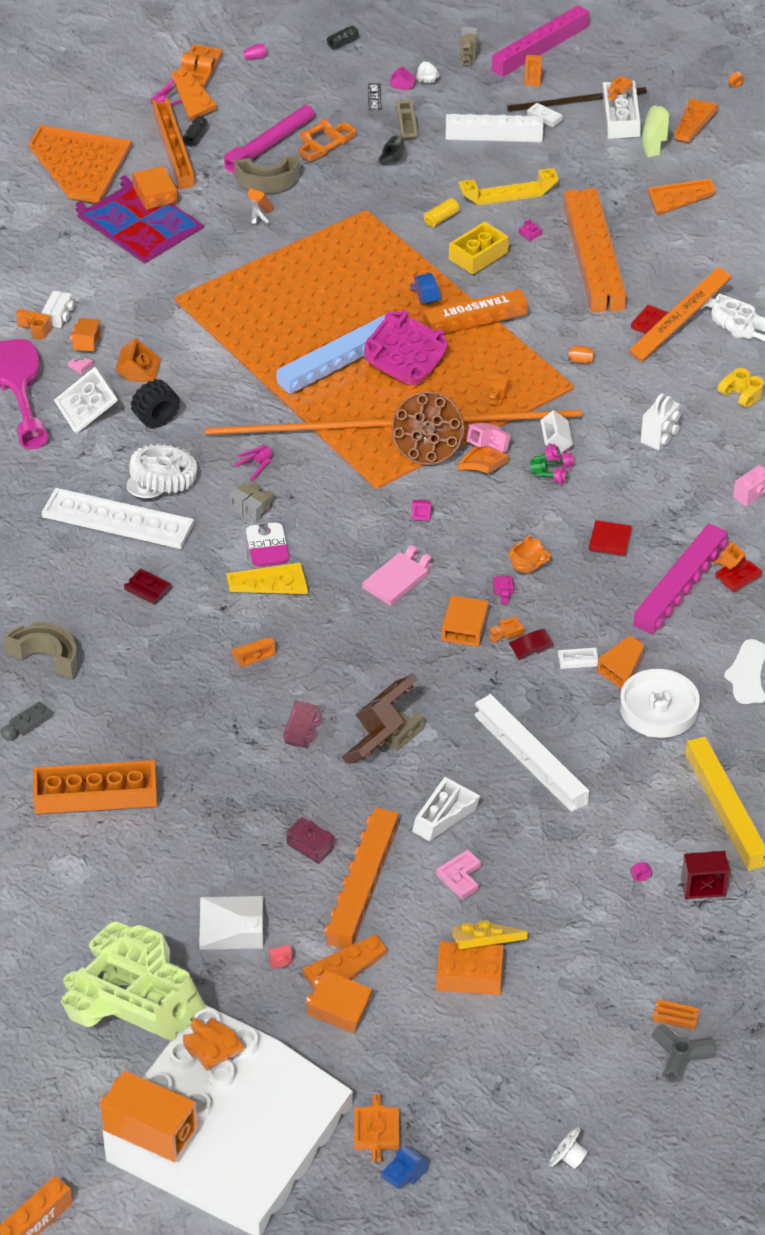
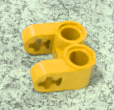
M737 368L721 380L717 390L725 396H728L733 391L742 393L738 403L745 408H749L762 398L764 381L758 376L750 377V372L747 369Z

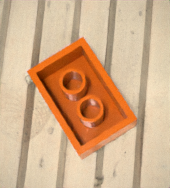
M439 941L436 991L500 995L503 945H485L459 949L456 942Z

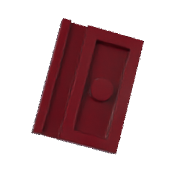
M141 568L129 579L128 583L124 584V590L154 605L158 599L160 600L171 589V583Z

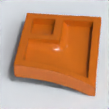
M474 446L459 462L457 470L472 469L490 473L507 463L509 455L488 446Z

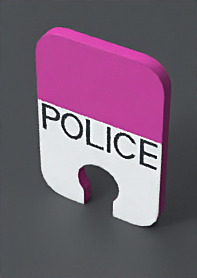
M268 523V530L271 533L266 536L258 533L259 525H251L246 528L248 547L254 566L262 567L288 562V549L283 527L280 523Z

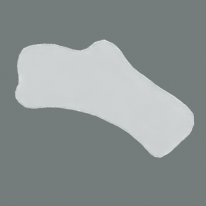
M755 639L746 640L742 644L733 665L726 670L724 675L733 684L734 697L741 704L763 703L765 701V693L762 689L760 678L762 665L765 660V644Z

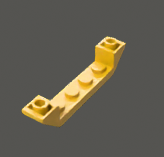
M554 168L538 170V181L478 189L475 180L460 181L458 185L464 196L477 205L542 196L559 178Z

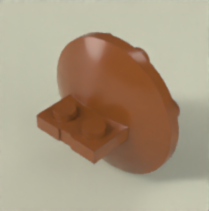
M420 392L405 399L397 408L392 421V435L399 451L409 460L419 464H437L450 458L459 448L464 436V420L457 405L448 397L436 392Z

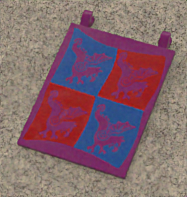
M126 175L120 177V180H122L120 186L123 188L89 208L82 201L75 203L78 207L75 209L78 213L77 217L144 264L204 228L203 224L174 204L145 209L133 187V182Z

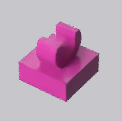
M528 219L524 222V226L519 228V234L530 242L542 235V229L537 226V223H532L531 219Z
M413 500L411 519L430 521L431 501Z

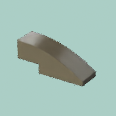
M412 100L396 101V115L401 138H418Z

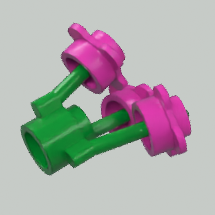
M549 443L548 447L545 448V454L535 456L534 459L530 460L532 474H536L537 477H554V481L558 482L559 486H562L563 482L568 480L566 467L572 470L571 465L574 464L575 457H573V454H569L568 449H566V453L561 454L557 445ZM563 463L562 468H556L554 473L544 472V470H547L548 465Z

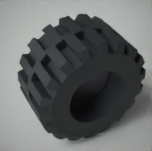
M157 379L150 380L146 384L141 385V388L136 390V394L133 395V400L131 401L133 413L146 427L159 428L161 425H166L168 421L173 419V416H176L177 410L180 408L179 396L161 379L159 381Z

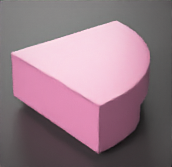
M87 358L77 361L73 359L68 362V367L80 374L93 366V360Z

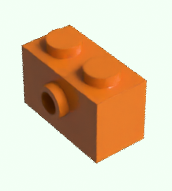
M79 318L77 324H74L73 333L71 332L70 343H73V350H95L100 337V319Z

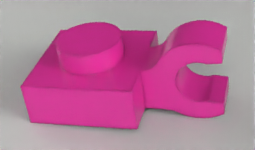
M494 576V595H500L501 604H509L508 596L513 594L514 590L512 576Z

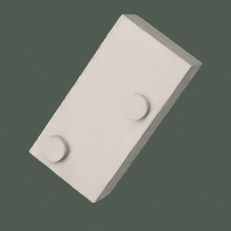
M635 80L633 81V87L624 94L618 93L614 100L607 98L610 95V92L607 90L611 82H604L603 102L608 139L640 137V116Z

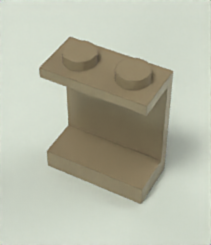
M395 708L404 723L399 726L400 731L393 736L389 735L385 738L387 740L386 744L399 751L424 730V716L419 712L410 718Z

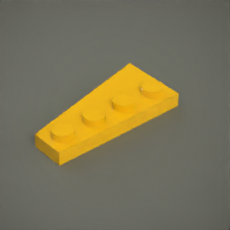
M301 563L226 573L229 592L308 594Z

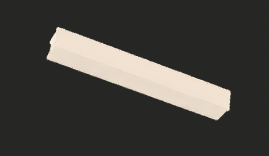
M491 694L475 703V706L479 709L475 713V717L571 812L588 804L589 790Z

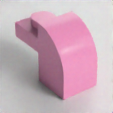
M475 423L470 424L466 441L478 447L490 446L501 452H507L511 434L502 431L501 427L496 425Z

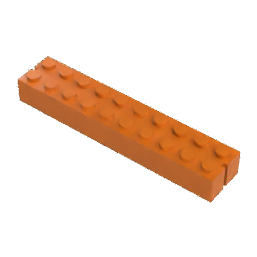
M597 188L582 189L581 192L575 189L564 191L563 208L591 313L606 311L607 296H610L609 311L625 310L626 292Z

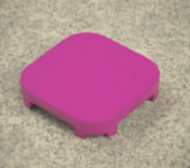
M404 309L402 312L391 313L389 311L385 314L384 320L371 337L367 338L364 356L371 365L408 385L421 384L429 377L445 354L448 343L444 337V332L440 329L436 332L408 316L409 311Z

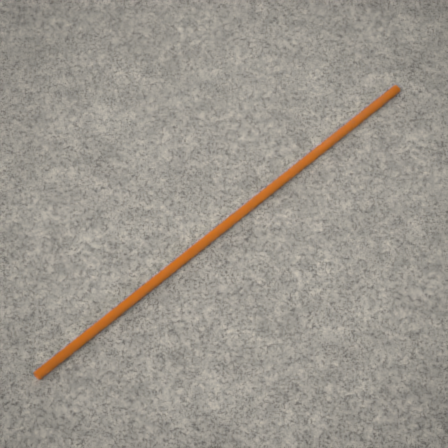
M581 409L556 411L563 417H582ZM551 411L462 415L464 422L542 419ZM393 419L205 428V435L392 426Z

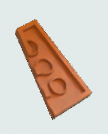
M375 934L302 968V973L312 988L317 976L321 977L324 970L354 980L364 968L368 969L386 955L387 948Z

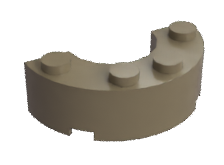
M300 155L283 156L280 164L273 167L257 166L250 158L234 159L236 181L247 190L251 188L263 193H281L298 181L300 176Z
M36 622L33 623V626H19L4 637L6 654L23 660L33 653H48L54 656L56 673L71 679L74 678L78 669L77 650L74 638L64 628L51 623Z

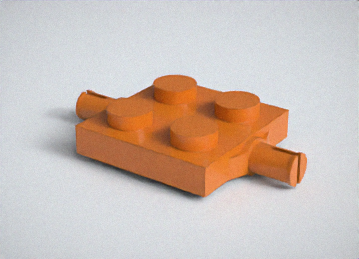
M376 1093L372 1095V1105L354 1107V1150H372L371 1160L373 1162H376V1155L377 1162L381 1161V1150H399V1107L381 1105V1094L377 1093V1101Z

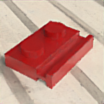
M745 556L735 567L729 569L725 566L715 573V578H719L721 583L732 592L739 590L762 576V570L750 560L747 561Z

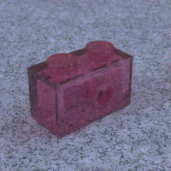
M295 700L283 733L285 744L308 749L310 742H313L315 738V726L319 725L321 721L318 705Z
M301 817L286 831L287 845L317 864H320L334 850V836L329 831L323 830L313 821H309L304 817Z

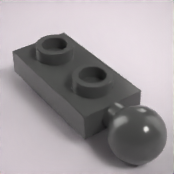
M40 701L10 719V725H5L1 729L2 738L10 741L16 737L17 732L22 736L52 718L53 711Z

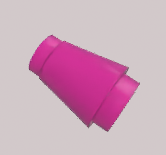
M258 43L243 50L245 60L267 56L264 43Z

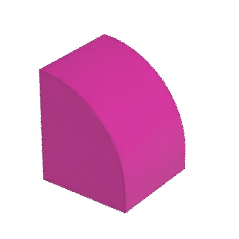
M400 66L391 74L389 84L400 90L410 89L414 86L416 77L403 66Z

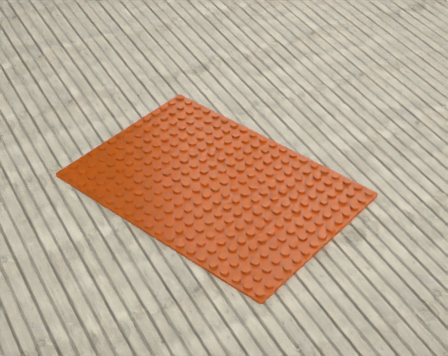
M363 210L175 296V302L304 423L393 419L400 404L408 397L420 392L440 393L451 399L457 405L462 415L531 412L574 390V385L502 323L497 321L445 333L444 337L448 343L445 354L429 377L421 384L408 385L371 365L363 356L292 394L286 392L277 384V369L382 317L389 311L391 313L402 312L404 309L409 311V317L423 324V311L472 300L469 295L368 210ZM430 272L437 282L441 299L420 303L417 290H411L410 283L415 282L414 276ZM494 374L509 377V391L504 399L498 398L496 405L489 404L490 384ZM513 420L464 422V436L459 448L469 443L466 439L470 424L487 423L501 427ZM392 426L313 430L376 489L426 465L409 460L399 451L393 439Z

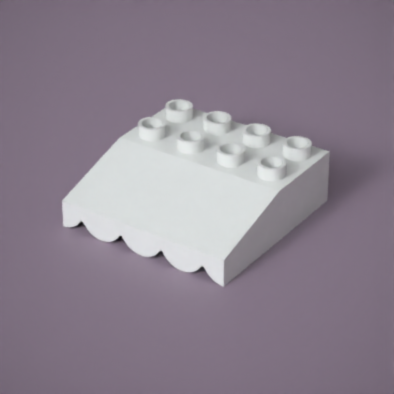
M205 1005V1009L197 1012L194 1018H197L206 1025L207 1021L213 1018L232 1029L244 1045L243 1052L206 1071L196 1057L192 1058L183 1046V1035L193 1033L189 1025L180 1034H176L177 1037L167 1045L143 1077L145 1080L195 1101L198 1129L176 1162H172L103 1131L106 1161L251 1235H262L271 1214L278 1212L286 1202L294 1181L304 1176L313 1162L318 1147L325 1145L334 1133L341 1114H346L351 1109L352 1090L276 1038Z

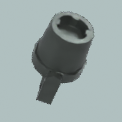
M392 136L388 140L378 160L381 165L391 161L396 162L402 158L405 150L404 140L399 136Z

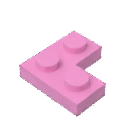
M466 850L437 868L436 875L463 900L478 890V884L469 874L481 867V861L469 850Z

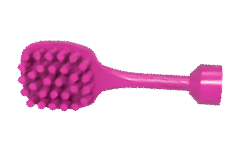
M29 340L0 341L1 390L5 391L7 386H9L17 399L23 420L16 430L20 445L26 449H37L43 446L48 439L43 421L33 418L27 397V385L32 386L33 381L37 380L39 371L38 354L36 348Z

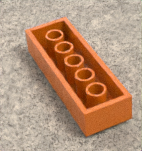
M155 760L33 767L35 814L157 807Z

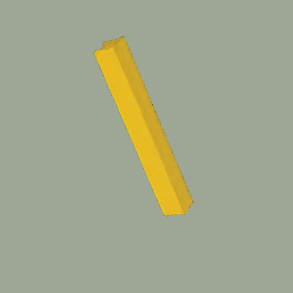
M706 737L686 740L685 755L747 870L751 871L752 869L765 866V844Z

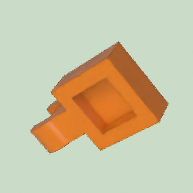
M620 75L610 83V87L607 90L610 92V95L607 98L614 100L618 93L624 94L633 87V81Z
M514 616L499 621L497 627L490 628L489 631L492 635L489 636V639L492 643L499 641L503 636L510 639L524 634L525 628Z

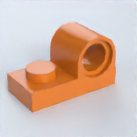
M527 54L524 85L540 87L543 72L542 56Z
M24 309L17 310V325L31 329L33 339L42 340L51 332V315Z

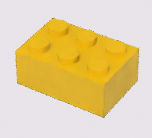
M484 221L449 243V260L473 275L508 253L509 236Z

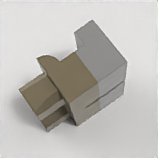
M462 27L459 59L462 65L470 66L471 63H475L478 28Z
M256 482L250 485L243 483L229 494L230 508L244 514V516L257 523L265 510L270 511V504L274 501V493L270 490L262 493L261 486Z

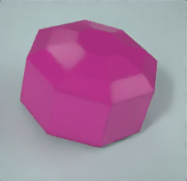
M640 862L631 867L630 874L633 880L640 882L648 879L651 876L652 870L648 863Z

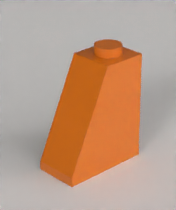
M631 635L598 658L597 672L622 690L624 683L637 673L643 660L644 645Z

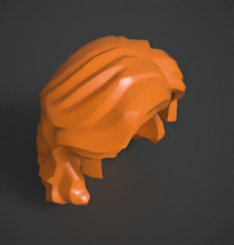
M529 535L523 542L520 541L518 544H515L509 551V560L512 567L522 573H531L537 570L538 567L547 564L546 562L550 561L552 556L548 550H544L545 547L541 546L540 540L534 539Z

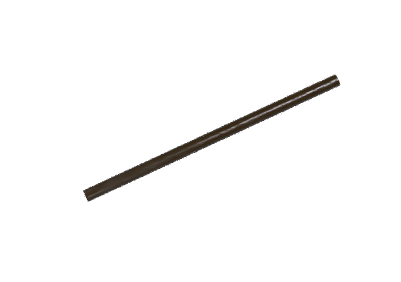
M646 87L636 88V94L647 93ZM603 93L507 105V111L529 109L536 103L548 107L603 99Z

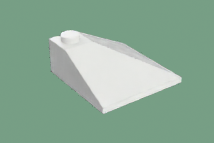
M94 367L54 399V401L77 434L117 402L118 399L107 379Z
M263 896L200 897L199 950L263 948Z

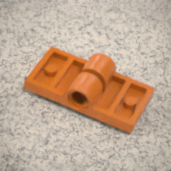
M193 44L188 53H183L181 67L185 66L202 88L205 89L223 55V49Z

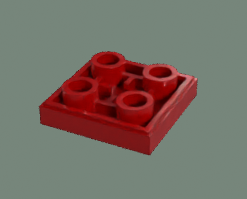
M595 520L589 550L626 556L632 525Z

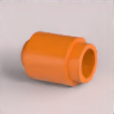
M573 345V348H569L568 358L573 363H592L594 349H590L587 346Z

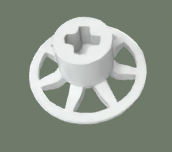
M579 1127L574 1128L559 1144L550 1158L549 1167H553L560 1159L573 1169L582 1162L588 1151L575 1141L580 1132Z

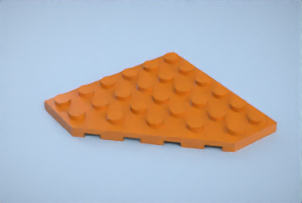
M39 125L29 142L31 152L68 198L97 203L103 199L132 146V140Z

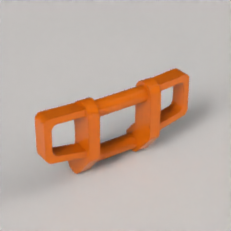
M323 119L309 130L300 132L304 145L299 148V155L308 161L316 160L326 155L329 150L338 145L345 144L356 136V128L346 122L332 128L329 121ZM323 129L326 136L333 141L322 146L312 140L311 135ZM346 130L349 133L343 135L340 133V131ZM311 150L314 153L309 154L306 151Z

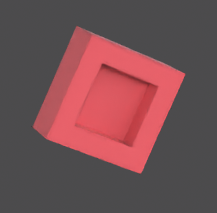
M289 944L269 949L271 969L292 964V951Z

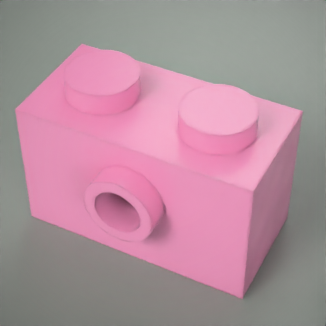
M759 464L736 480L733 498L747 507L765 494V467Z

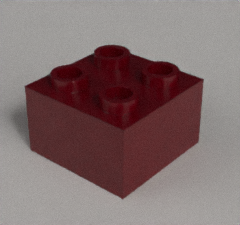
M725 851L684 854L681 883L685 900L726 897L730 869Z

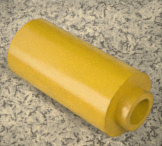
M453 198L447 199L425 212V223L430 227H435L458 213L460 210L459 204Z

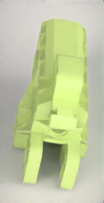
M120 922L108 924L89 943V948L97 958L86 968L81 967L78 971L70 972L63 978L68 992L62 997L61 1004L72 1021L85 1027L97 1024L104 1016L115 1015L158 1036L173 1041L177 1037L175 1033L180 1034L191 1024V1018L194 1019L197 1012L205 1009V1004L190 974L179 968L178 965L169 963L170 948L163 935L142 925L130 927ZM100 972L104 974L102 979L98 978ZM120 985H130L126 990L119 987Z

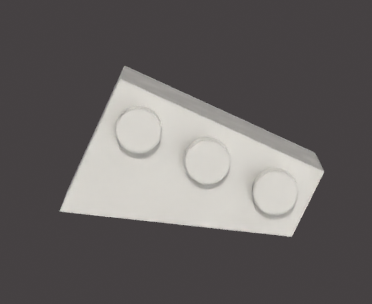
M444 777L416 816L412 832L428 841L433 840L474 812L480 795Z

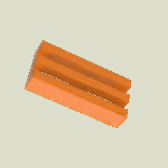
M657 999L652 1021L695 1030L700 1008Z

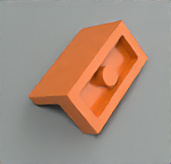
M272 637L263 638L232 649L231 654L241 668L275 656V641Z

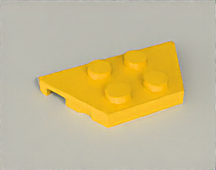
M479 920L475 924L465 922L461 923V926L452 927V936L455 938V942L458 943V948L465 949L527 939V931L494 924L488 920Z

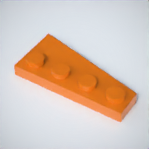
M185 66L171 72V77L175 80L174 85L179 93L189 122L193 121L197 116H203L217 109L216 103Z
M689 98L688 106H686L685 113L682 114L681 122H679L674 133L675 140L690 142L716 113L718 104Z
M709 178L649 187L647 193L656 216L713 196L716 189L712 179Z

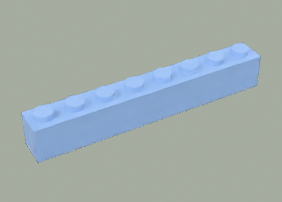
M385 315L277 369V384L286 392L292 394L364 356L367 338L371 337L384 320Z

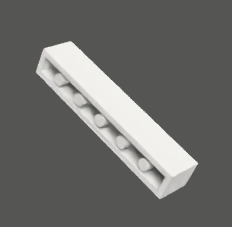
M446 114V140L542 142V116Z

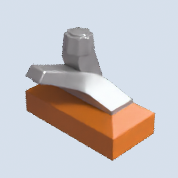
M250 188L247 193L253 208L250 223L256 225L260 218L267 225L270 224L263 214L271 213L274 206L265 193Z

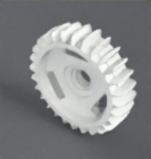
M157 443L156 446L150 444L149 447L143 446V448H138V451H134V454L131 456L129 466L132 480L136 481L137 485L141 484V488L147 487L148 491L152 489L154 492L161 491V493L168 492V494L172 491L177 493L178 490L182 492L184 489H188L195 482L197 465L194 457L190 456L189 452L185 453V449L179 450V447H172V444L165 446V444L159 445Z

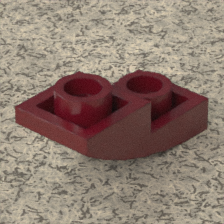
M544 628L525 634L509 642V645L518 660H521L535 651L539 654L554 645Z

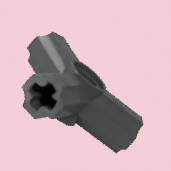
M663 1023L657 1026L656 1030L652 1033V1038L670 1054L662 1074L669 1082L681 1081L686 1065L690 1060L711 1058L716 1055L715 1043L712 1038L689 1040L688 1038L680 1037L667 1024Z

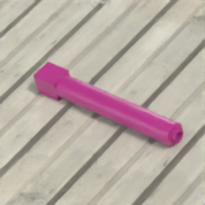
M303 105L243 147H235L224 155V169L235 174L234 159L250 158L253 160L314 118L313 108Z

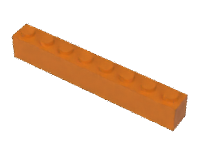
M375 807L373 814L368 816L367 829L363 830L361 834V845H357L355 850L356 858L350 862L349 876H345L343 881L344 889L342 892L339 891L337 896V907L332 909L331 923H327L324 935L327 936V945L345 949L355 943L398 828V812Z

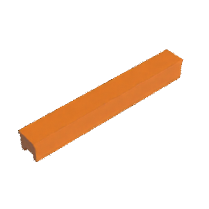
M165 98V102L158 103L152 100L153 115L178 189L194 187V173L169 100Z

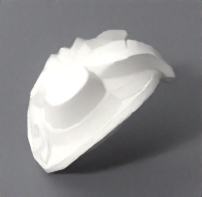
M422 62L418 68L416 78L420 82L434 83L435 78H439L440 75L434 65L429 62Z

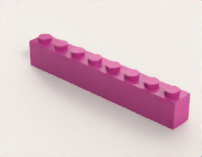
M577 5L492 55L491 71L504 77L526 63L527 54L540 56L589 27V11Z
M710 523L705 526L634 612V627L652 635L657 629L662 628L666 618L671 617L675 607L680 606L684 596L689 595L693 585L700 581L702 574L709 570L711 563L719 557L720 552L728 545V531Z

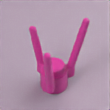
M174 79L150 99L151 104L152 100H155L156 103L165 102V98H167L165 95L174 88L171 86L175 82ZM176 100L170 102V106L182 103V101Z
M261 445L258 448L237 455V457H243L252 454L235 463V466H239L253 458L257 463H262L252 475L250 481H253L263 468L271 462L269 458L272 457V452L266 445Z

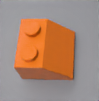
M135 337L121 347L115 371L128 381H153L156 379L161 358Z

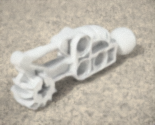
M718 294L715 299L711 298L700 308H712L711 315L713 321L718 326H722L723 329L731 332L732 336L748 339L755 337L765 342V334L762 335L754 332V329L765 332V318L757 315L752 305Z

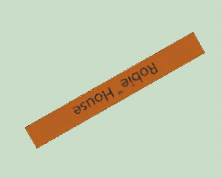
M718 266L632 346L629 353L640 362H644L726 285L732 276Z

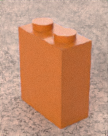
M164 166L132 173L133 187L145 209L177 202V189Z
M451 595L442 625L441 641L479 647L488 617L489 601Z
M324 970L322 976H317L313 986L315 988L314 993H309L305 1005L308 1006L306 1014L354 1034L370 1001L372 988Z

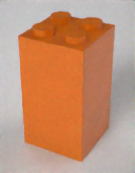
M125 1070L120 1077L114 1079L111 1090L108 1094H104L100 1100L99 1106L101 1107L103 1131L172 1162H176L198 1129L195 1101Z

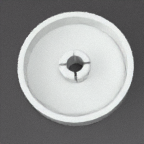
M649 669L634 674L624 683L620 695V713L624 721L632 729L647 737H672L687 731L695 723L698 717L700 697L695 685L685 676L666 669Z

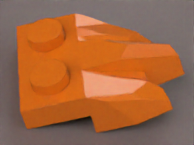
M194 1018L190 1024L193 1033L183 1035V1046L192 1058L196 1057L206 1071L244 1050V1045L232 1029L213 1018L207 1021V1025Z

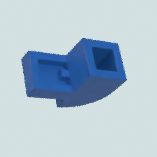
M430 272L414 276L415 282L410 283L411 290H417L420 303L441 299L437 282Z
M404 1146L396 1152V1158L381 1172V1177L398 1190L407 1181L414 1185L428 1171V1160L411 1147Z

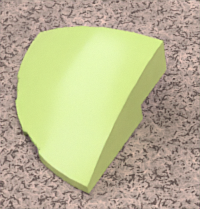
M652 106L646 114L642 131V145L647 157L660 155L661 141L667 140L669 113L662 106Z

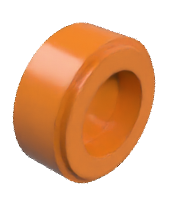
M735 72L729 77L728 84L732 88H737L743 83L744 76L740 72Z

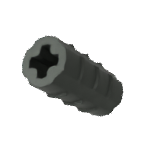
M351 25L328 36L327 44L329 48L333 50L359 37L358 29Z
M197 116L192 121V124L183 136V142L187 146L193 147L199 141L208 126L207 119Z

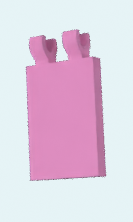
M411 545L405 554L399 552L362 582V588L391 606L428 575V569L433 565L429 561L433 557L425 554L419 563L415 562L414 560L418 558V554L415 553L418 551V548Z

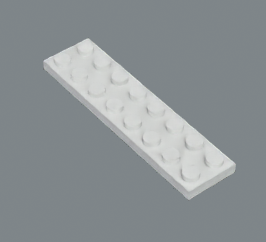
M55 488L42 511L43 518L182 549L194 526V519L59 488Z

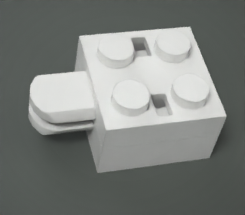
M664 393L658 396L656 402L643 415L641 443L657 450L668 444L670 438L679 431L680 403L673 401L671 396H667Z

